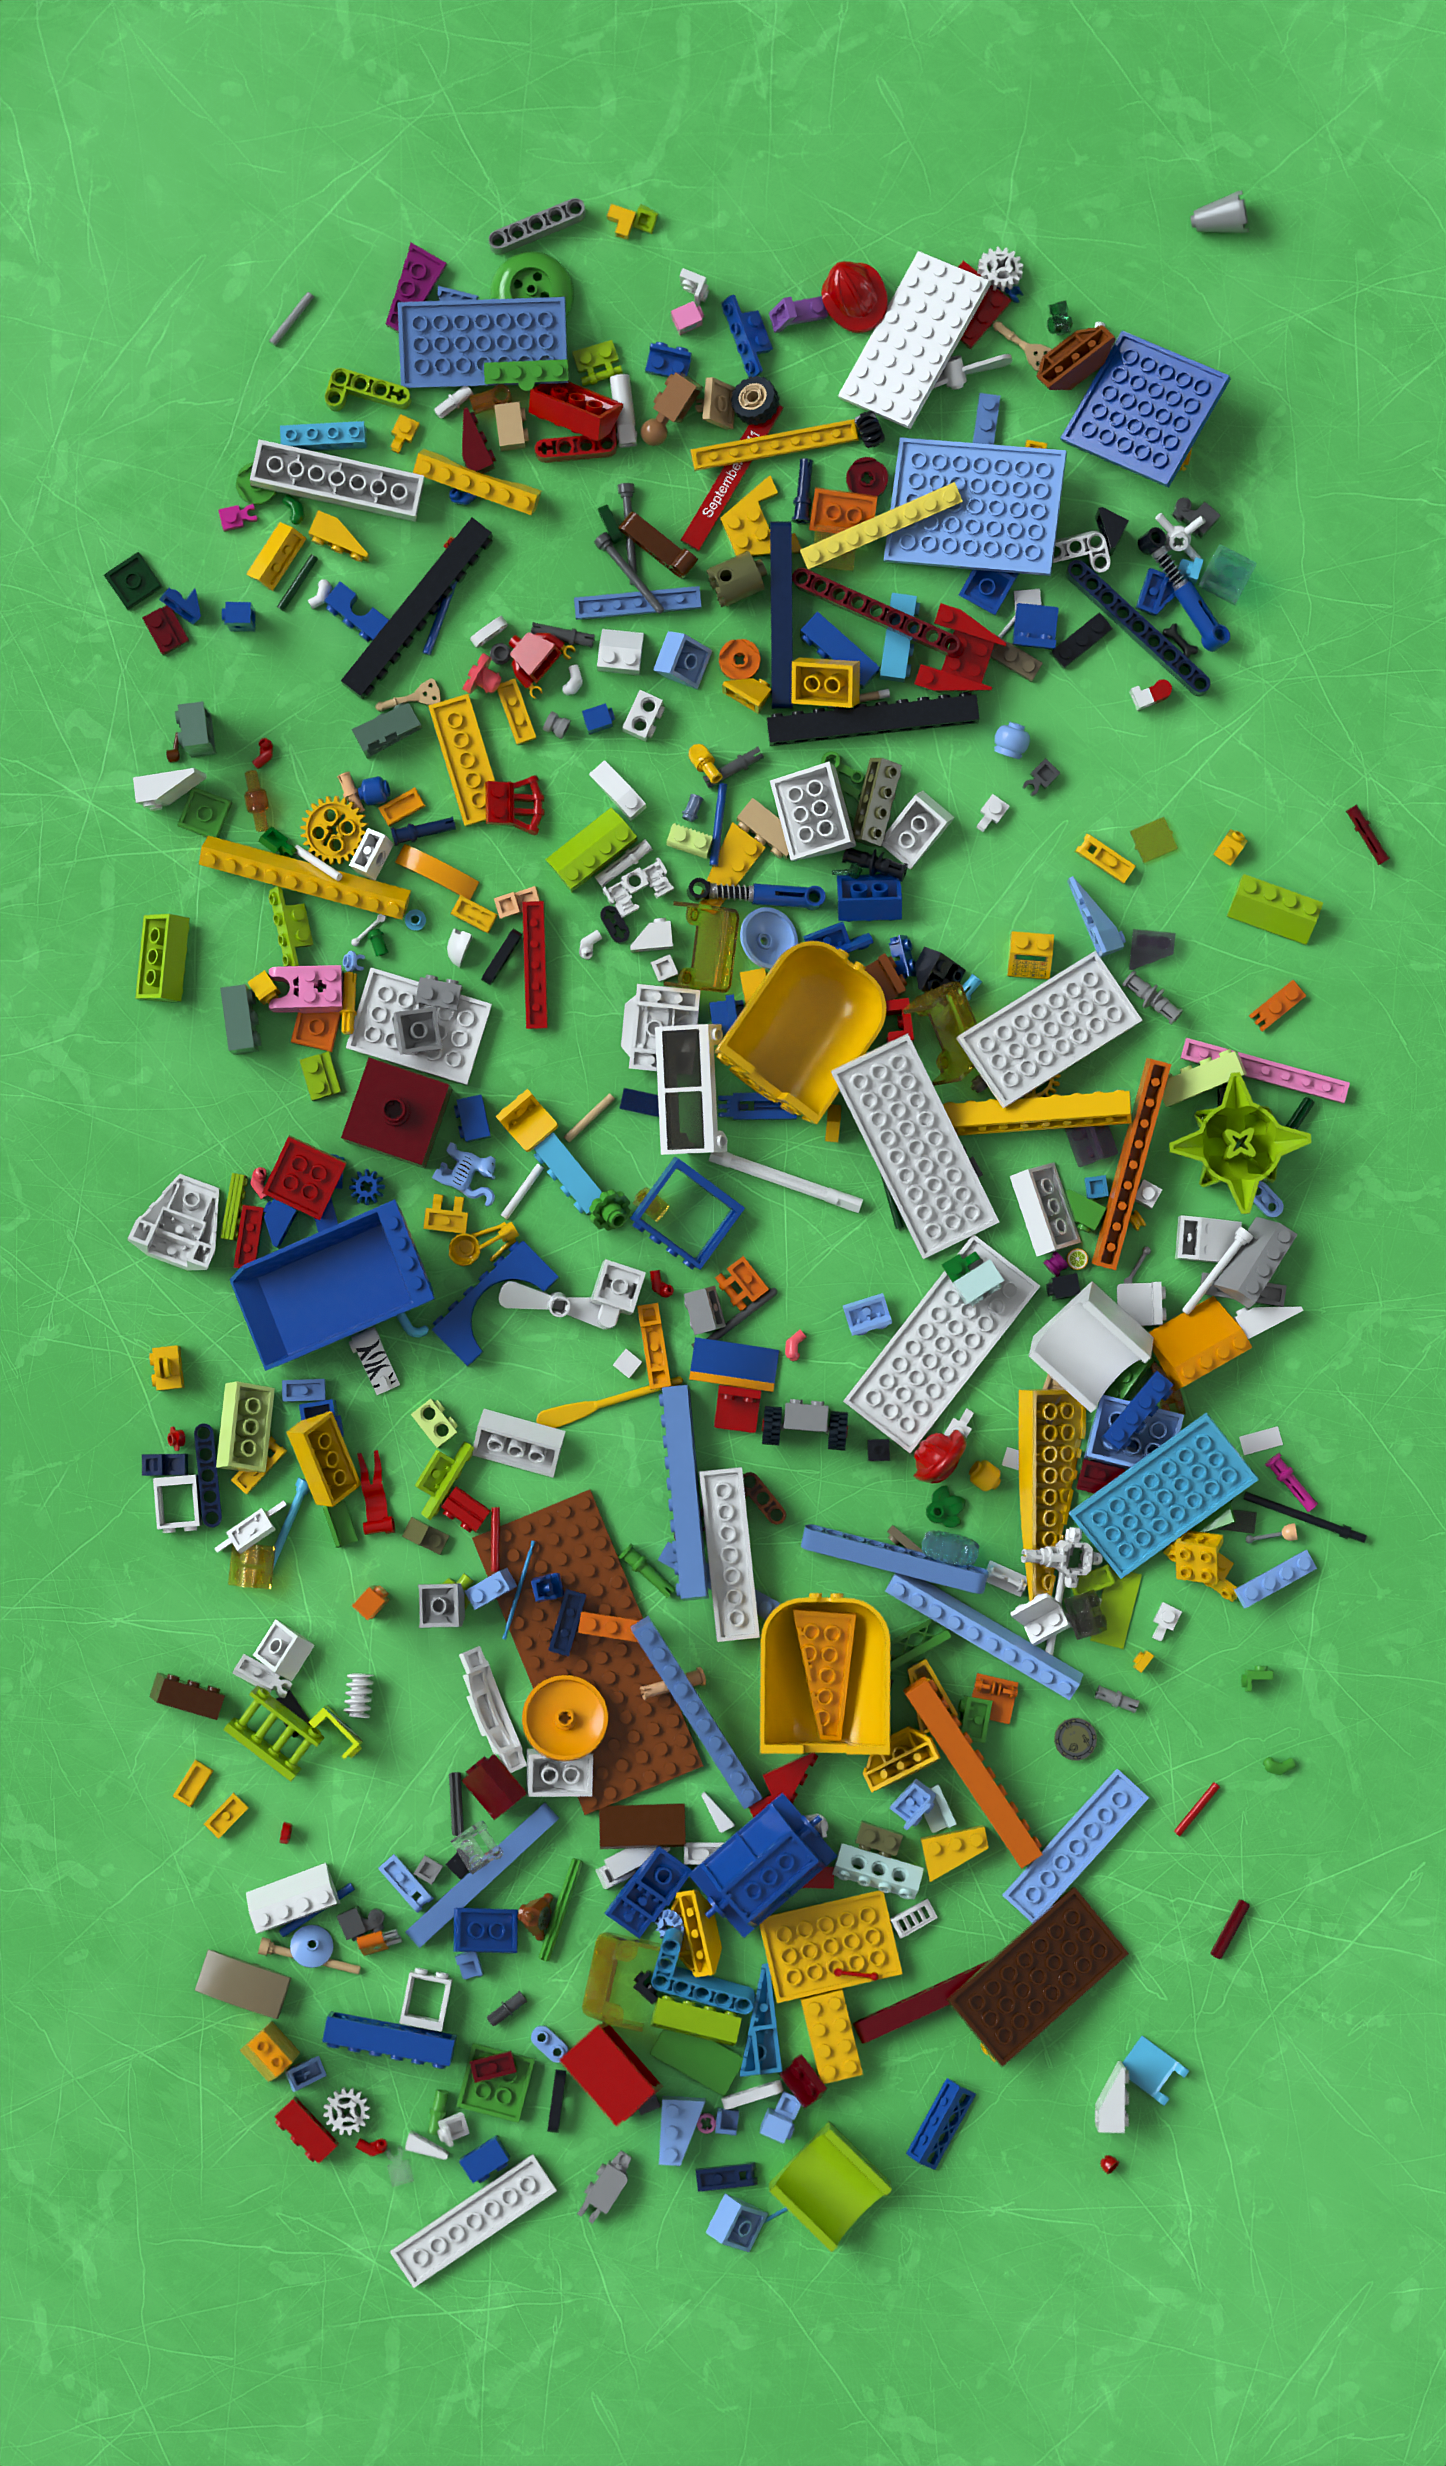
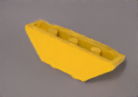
M908 1726L890 1736V1755L869 1756L863 1775L872 1793L934 1764L941 1757L931 1737Z
M697 1889L678 1892L671 1908L681 1917L684 1924L683 1941L678 1957L692 1971L695 1977L714 1975L721 1955L722 1945L715 1914L710 1918L705 1915L712 1908V1905Z

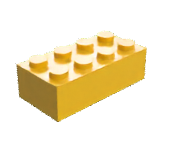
M842 1988L800 1998L821 2081L827 2084L863 2075Z

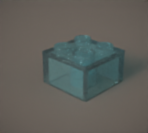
M1219 544L1198 587L1235 605L1257 563Z

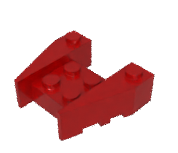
M940 603L934 624L954 630L953 635L957 636L963 644V652L955 658L946 655L942 670L921 664L914 684L933 691H992L993 687L982 684L995 644L1006 647L1007 643L961 609ZM951 642L948 650H954L957 647V642Z

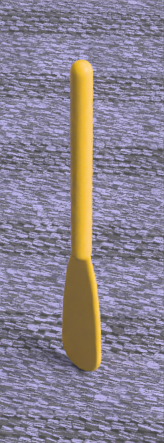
M675 1377L670 1379L671 1387L681 1385L683 1378ZM650 1385L598 1401H583L546 1409L537 1415L536 1422L541 1425L558 1428L584 1418L600 1408L661 1391L662 1388L650 1390Z

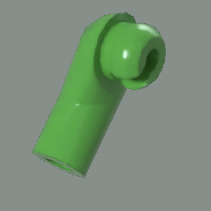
M1272 1757L1266 1758L1263 1762L1266 1771L1276 1775H1282L1296 1767L1291 1757L1282 1763L1274 1761Z

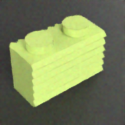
M674 823L667 839V846L707 859L713 837L712 835L708 836V834L704 835L700 831H692L688 827H680V825Z

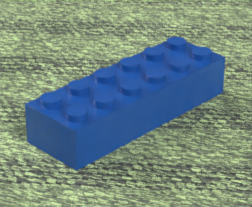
M331 2011L327 2016L322 2042L327 2043V2046L331 2048L345 2046L352 2052L366 2050L373 2056L388 2054L394 2060L402 2061L403 2058H409L415 2064L423 2065L424 2062L433 2063V2067L445 2069V2066H450L453 2060L457 2035Z

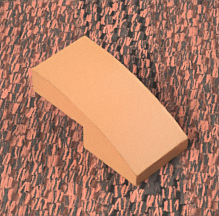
M536 886L494 898L500 919L523 913L522 902L541 901Z

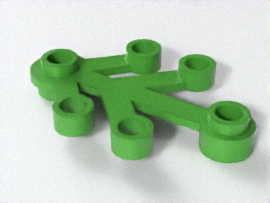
M829 751L822 756L821 764L826 763L829 759L835 760L834 766L836 767L849 820L853 828L855 817L849 814L844 792L856 798V801L859 803L858 796L862 791L841 780L839 772L851 777V781L854 784H860L863 781V773L844 765L838 753ZM859 774L861 779L856 781L853 779V775Z

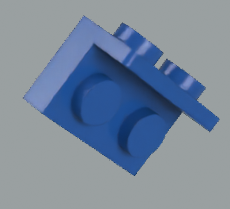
M662 342L651 343L645 373L666 378L670 374L674 375L675 372L683 373L687 376L692 353L683 347H676L674 349Z

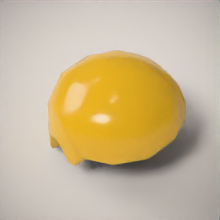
M463 1233L456 1235L449 1244V1258L460 1266L473 1264L481 1252L478 1249L480 1242L471 1234Z

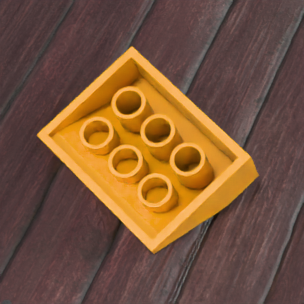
M1214 1296L1196 1305L1189 1315L1183 1312L1148 1332L1154 1337L1152 1350L1169 1381L1173 1383L1175 1391L1253 1348L1243 1329Z

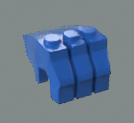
M560 1573L539 1576L531 1580L536 1602H544L564 1596Z

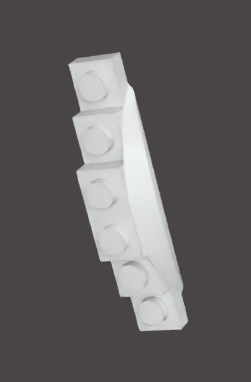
M478 1646L459 1654L466 1671L463 1678L470 1693L467 1696V1700L481 1735L487 1736L493 1754L499 1755L501 1762L510 1773L527 1766L522 1753V1746L481 1647Z

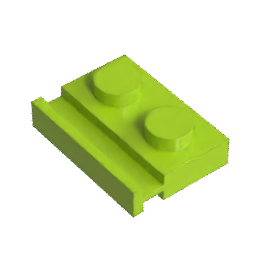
M329 1051L299 1060L312 1101L341 1092Z

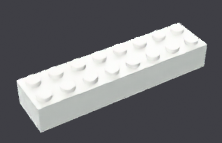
M259 439L250 483L254 487L416 522L424 486V476Z

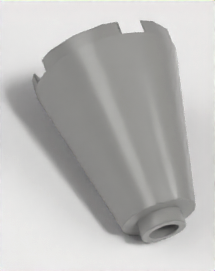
M1236 191L1194 210V215L1190 216L1192 228H1196L1197 232L1248 233L1249 228L1245 229L1244 224L1248 223L1245 200H1240L1239 196L1243 194V191Z

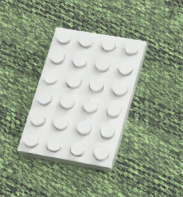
M370 968L357 1015L354 1019V1032L349 1035L346 1049L468 1085L492 1004L460 995L457 1011L437 1007L436 1013L443 1049L400 1055L393 1026L394 1013L434 1006L415 1003L419 985L418 981Z

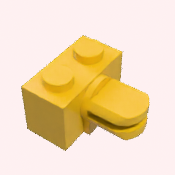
M180 1346L152 1348L153 1353H149L150 1365L154 1366L155 1374H152L153 1387H156L157 1391L185 1388Z

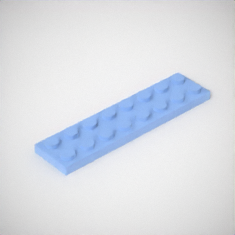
M1116 1768L1041 1851L1043 1855L1032 1861L1002 1896L1033 1923L1053 1905L1149 1797Z

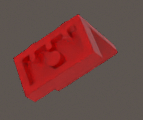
M719 1385L714 1427L755 1433L761 1390Z

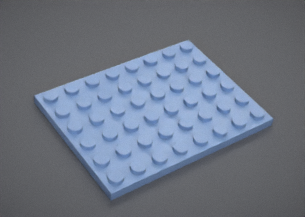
M900 437L890 510L955 482L963 502L887 535L884 561L1051 576L1067 456L1066 450Z

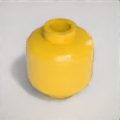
M988 1460L975 1462L969 1471L971 1483L984 1492L991 1489L995 1490L1001 1483L1000 1469Z

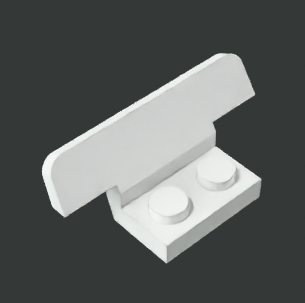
M282 1501L268 1512L262 1508L227 1531L226 1533L229 1538L215 1547V1551L218 1553L233 1543L236 1550L240 1554L276 1530L269 1518L286 1507V1503Z

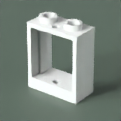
M198 1475L153 1478L157 1529H163V1533L176 1532V1528L184 1527V1531L197 1530V1526H202ZM192 1484L195 1521L165 1523L162 1486Z
M415 1968V1971L411 1970L409 1972L399 2024L442 2032L453 1978H449L447 1973L436 1972V1975L427 1973V1969ZM415 1978L446 1984L439 2019L408 2013Z

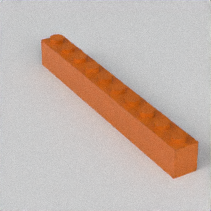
M1146 1058L1132 1110V1123L1128 1125L1092 1259L1094 1265L1113 1270L1117 1268L1170 1072L1171 1064Z
M925 1676L921 1677L903 1689L904 1693L1022 1869L1043 1855L1039 1850L1042 1847L1036 1836L1031 1838L1027 1832L1031 1828L1024 1818L1022 1820L1018 1818L1016 1814L1019 1810L1013 1801L1008 1803L1005 1798L1008 1794L1001 1784L997 1786L993 1779L996 1778V1775L990 1766L984 1767L982 1761L985 1759L978 1749L974 1751L970 1746L973 1743L967 1732H961L959 1726L962 1724L955 1714L952 1716L949 1714L947 1709L950 1706L944 1697L939 1699L935 1693L938 1688L933 1680L927 1681Z

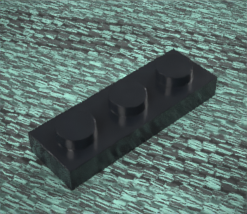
M1099 612L1053 649L1050 654L1064 669L1113 628Z

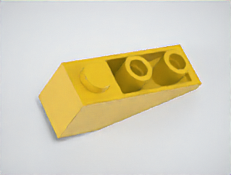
M317 511L308 532L312 542L320 546L327 544L331 546V550L339 554H343V552L351 554L350 557L356 561H369L368 553L338 518L322 511Z

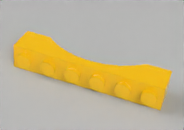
M426 449L418 453L413 469L414 474L423 475L425 478L529 515L536 511L542 492L524 484L481 474L461 466L443 455Z

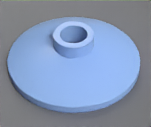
M304 1926L297 1930L292 1937L290 1944L291 1954L294 1960L304 1967H319L325 1964L332 1955L333 1940L331 1935L320 1926ZM313 1941L316 1943V1947L310 1948L308 1943Z

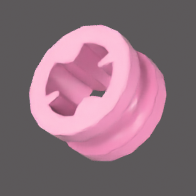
M703 2113L698 2119L697 2128L704 2134L711 2133L716 2127L715 2117L710 2113ZM703 2118L705 2120L706 2118L711 2119L710 2124L712 2126L710 2128L708 2126L707 2129L702 2128L703 2123L701 2120Z

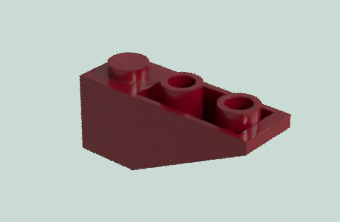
M464 408L462 458L468 469L484 474L495 469L493 462L496 459L491 449L487 451L484 444L487 443V439L483 431L479 432L476 424L479 422L475 413H470L468 408Z

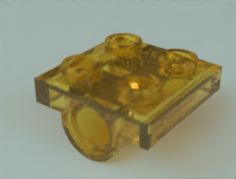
M232 1543L228 1585L271 1589L276 1546L254 1544L240 1554Z

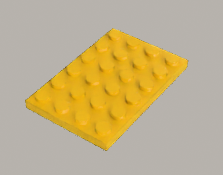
M880 1890L770 1915L759 1924L777 2003L873 1981L871 1978L848 1975L837 1977L834 1974L836 1968H841L843 1971L867 1974L876 1972L879 1975L878 1980L903 1974L884 1892Z

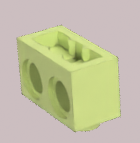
M430 1399L414 1411L411 1416L433 1444L439 1448L458 1433L456 1430L458 1425L451 1416L447 1418L444 1415L443 1411L445 1408L438 1400L434 1402L433 1399ZM427 1408L435 1410V1417L432 1420H427L424 1416V1411ZM442 1424H445L449 1429L448 1434L444 1437L439 1436L437 1433V1428Z

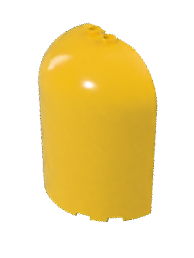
M807 941L796 944L787 949L777 959L714 1051L719 1061L726 1066L730 1065L729 1071L769 1101L780 1102V1107L792 1115H803V1120L813 1124H818L840 1091L831 1071L864 1055L881 1031L886 1017L884 993L878 982L865 971L866 967L858 961L850 962L848 960L850 955L843 949H836L820 941Z
M809 1593V1597L786 1601L771 1612L764 1623L761 1633L760 1753L890 1755V1634L885 1620L874 1607L858 1599L843 1598V1593H830V1597H822V1593ZM792 1608L856 1614L841 1741L823 1740L818 1736Z

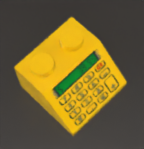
M1012 931L1010 934L1007 976L1049 980L1054 934Z

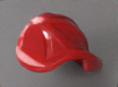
M843 261L836 263L832 267L827 279L823 283L821 291L823 304L831 318L849 332L864 333L874 329L884 319L888 308L887 291L879 273L872 266L865 263Z
M955 1429L949 1436L934 1433L928 1436L925 1441H921L919 1443L920 1447L914 1453L918 1470L913 1475L914 1478L931 1484L946 1480L956 1469L959 1459L966 1449L967 1440L965 1435Z

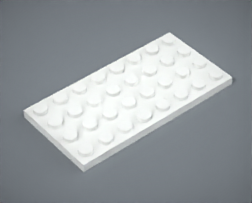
M918 251L891 299L884 319L876 326L838 397L850 404L867 411L871 410L880 417L911 429L989 289L990 281Z
M1094 951L960 1034L956 1039L1004 1109L1141 1023L1142 1019L1097 952Z

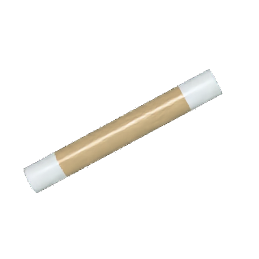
M889 689L860 694L859 703L890 697Z

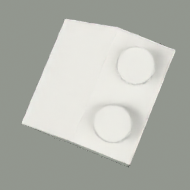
M602 629L597 661L598 671L640 675L644 633Z
M275 1619L253 1656L276 1674L293 1681L315 1645Z

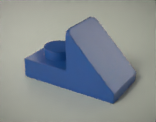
M170 588L159 599L192 625L201 617L195 588L186 599L182 598L181 593L177 590Z

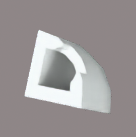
M453 929L448 941L447 952L452 963L460 968L473 936L467 932Z

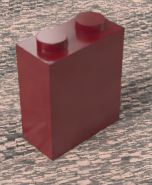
M495 1754L488 1759L486 1756L481 1758L466 1771L468 1776L462 1780L494 1820L527 1794Z

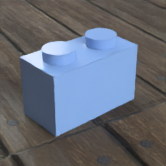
M505 1568L464 1592L474 1610L516 1588L517 1584L508 1568Z
M768 2107L760 2126V2134L784 2144L786 2139H791L795 2128L791 2118L779 2114L774 2109Z

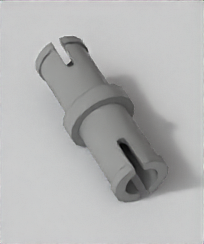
M1100 1685L1098 1686V1691L1095 1693L1096 1699L1108 1702L1115 1708L1118 1706L1132 1713L1136 1712L1139 1700L1122 1695L1120 1691L1114 1692Z

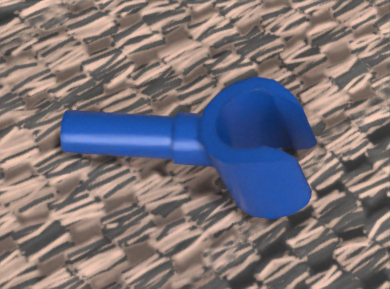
M1013 286L1011 290L1008 287L1004 289V292L1009 294L1014 303L1020 302L1016 295L1020 294L1023 296V293L1018 286Z

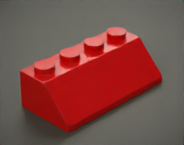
M568 381V383L540 384L531 389L528 413L537 416L539 419L548 420L556 426L565 427L573 433L582 434L590 440L599 441L610 434L624 404Z

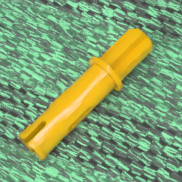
M345 972L343 973V1009L340 1011V1015H342L341 1031L345 1035H351L354 1032V1016L357 1015L355 1011L357 974Z

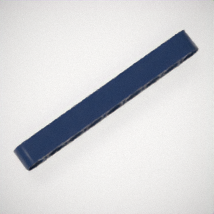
M791 521L770 522L772 709H793V704H791L793 661Z
M1073 560L1070 562L1066 572L1070 582L1193 695L1203 696L1206 694L1210 687V679L1083 561ZM1078 567L1081 569L1082 574L1076 576L1072 574L1071 569ZM1093 581L1097 584V588L1090 590L1086 583ZM1108 595L1112 598L1113 602L1105 604L1102 601V597ZM1121 609L1127 611L1128 617L1120 618L1117 611ZM1140 624L1144 630L1140 633L1135 632L1133 625ZM1148 639H1157L1159 645L1152 647L1148 643ZM1171 652L1174 655V660L1167 661L1164 658V653ZM1182 666L1187 667L1190 674L1182 675L1179 668ZM1198 680L1204 682L1205 688L1202 690L1197 689L1195 682Z

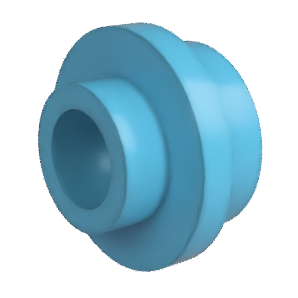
M413 909L406 914L405 924L409 929L417 931L425 926L426 917L422 911ZM412 917H419L418 923H412Z

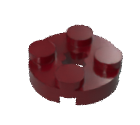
M872 457L857 459L850 466L846 474V484L852 493L879 497L884 493L888 483V473L885 466ZM864 474L873 477L869 484H866L864 481L862 482L861 478H864Z

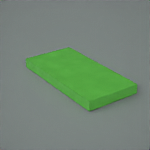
M665 2029L662 2030L650 2052L651 2056L724 2097L743 2061V2056L718 2042Z

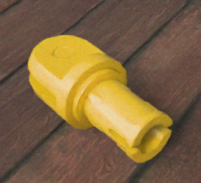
M695 744L690 747L688 755L695 768L699 772H704L712 784L718 783L722 779V774L715 767V758L703 744Z

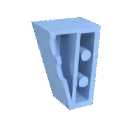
M663 2096L659 2165H681L705 2104V2098Z

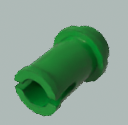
M380 929L368 932L369 937L367 938L371 940L375 956L378 957L389 953L382 936L384 933Z

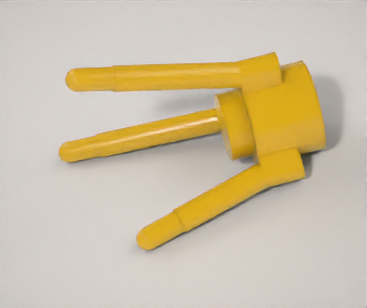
M503 1222L500 1225L471 1234L478 1237L499 1230V1235L478 1246V1249L481 1250L500 1239L506 1242L490 1258L491 1262L516 1242L515 1238L519 1234L512 1222L507 1224Z

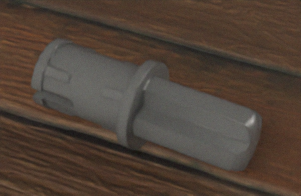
M518 1991L505 2003L501 2002L502 2005L487 2016L488 2021L492 2026H496L509 2015L512 2016V2013L524 2003H527V2000Z

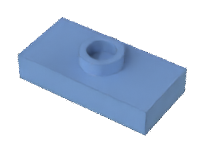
M325 1379L282 1380L283 1402L326 1400Z

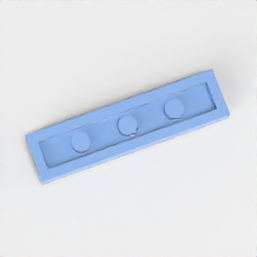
M1304 1550L1237 1587L1234 1591L1243 1608H1247L1317 1568L1308 1551Z

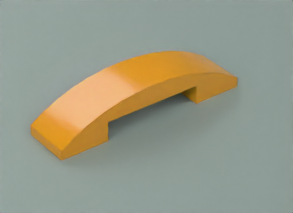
M404 844L395 861L396 864L416 872L471 900L480 883L456 868Z
M658 1303L637 1306L650 1390L671 1387Z

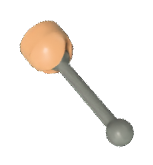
M1295 1523L1284 1526L1282 1532L1259 1536L1248 1535L1245 1540L1247 1543H1252L1255 1540L1283 1536L1288 1541L1298 1540Z

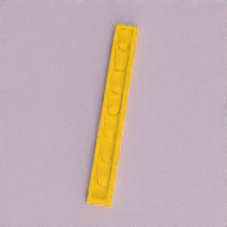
M855 419L691 449L690 452L694 471L855 442L859 438Z

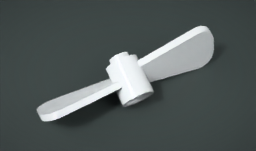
M1004 354L963 366L961 356H952L934 388L944 384L947 387H951V389L964 387L963 384L967 382V374L1005 367L1012 363V357L1010 354Z
M514 1281L505 1283L501 1288L499 1302L505 1308L547 1309L555 1317L569 1315L602 1328L597 1323V1316L601 1306L590 1303L591 1297H566L561 1292H553L549 1295Z

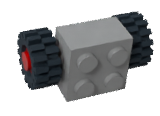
M790 1399V1403H785L784 1423L781 1424L782 1407L765 1406L762 1424V1444L779 1446L780 1429L781 1431L789 1429L826 1432V1434L829 1432L828 1449L845 1451L848 1433V1412L831 1411L830 1425L827 1427L828 1406H824V1402L811 1401V1405L803 1404V1400Z

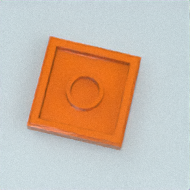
M298 1012L291 1043L333 1052L341 1019L340 1012Z

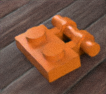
M744 1256L727 1268L731 1274L728 1279L722 1273L715 1277L720 1284L719 1288L727 1293L732 1305H736L740 1312L747 1307L743 1302L746 1296L753 1303L769 1290ZM735 1281L743 1290L739 1294L731 1286Z

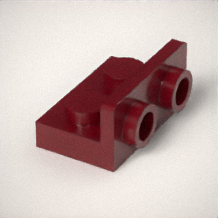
M802 2054L796 2057L792 2064L780 2073V2077L803 2108H807L819 2100L827 2090V2087Z

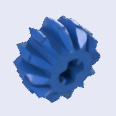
M368 1169L364 1171L365 1176L358 1171L359 1179L351 1178V1181L356 1183V1185L349 1186V1189L356 1190L351 1194L352 1198L360 1195L357 1199L359 1204L364 1198L365 1205L370 1204V1198H372L374 1203H377L375 1195L383 1197V1194L378 1190L385 1189V1185H378V1183L383 1181V1178L378 1177L375 1179L377 1176L376 1171H373L371 1176H369L370 1172ZM365 1182L368 1184L372 1183L373 1187H370L372 1189L370 1192L362 1191Z

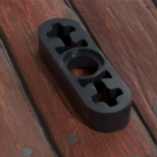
M514 928L511 930L483 974L482 981L490 986L492 985L523 935Z
M556 2069L547 2132L558 2133L566 2070Z

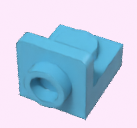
M1195 557L1194 562L1186 559H1181L1178 567V570H1181L1180 574L1184 575L1183 578L1187 579L1188 582L1191 581L1193 585L1198 580L1203 559Z

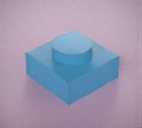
M1106 1175L1084 1178L1088 1199L1109 1196Z

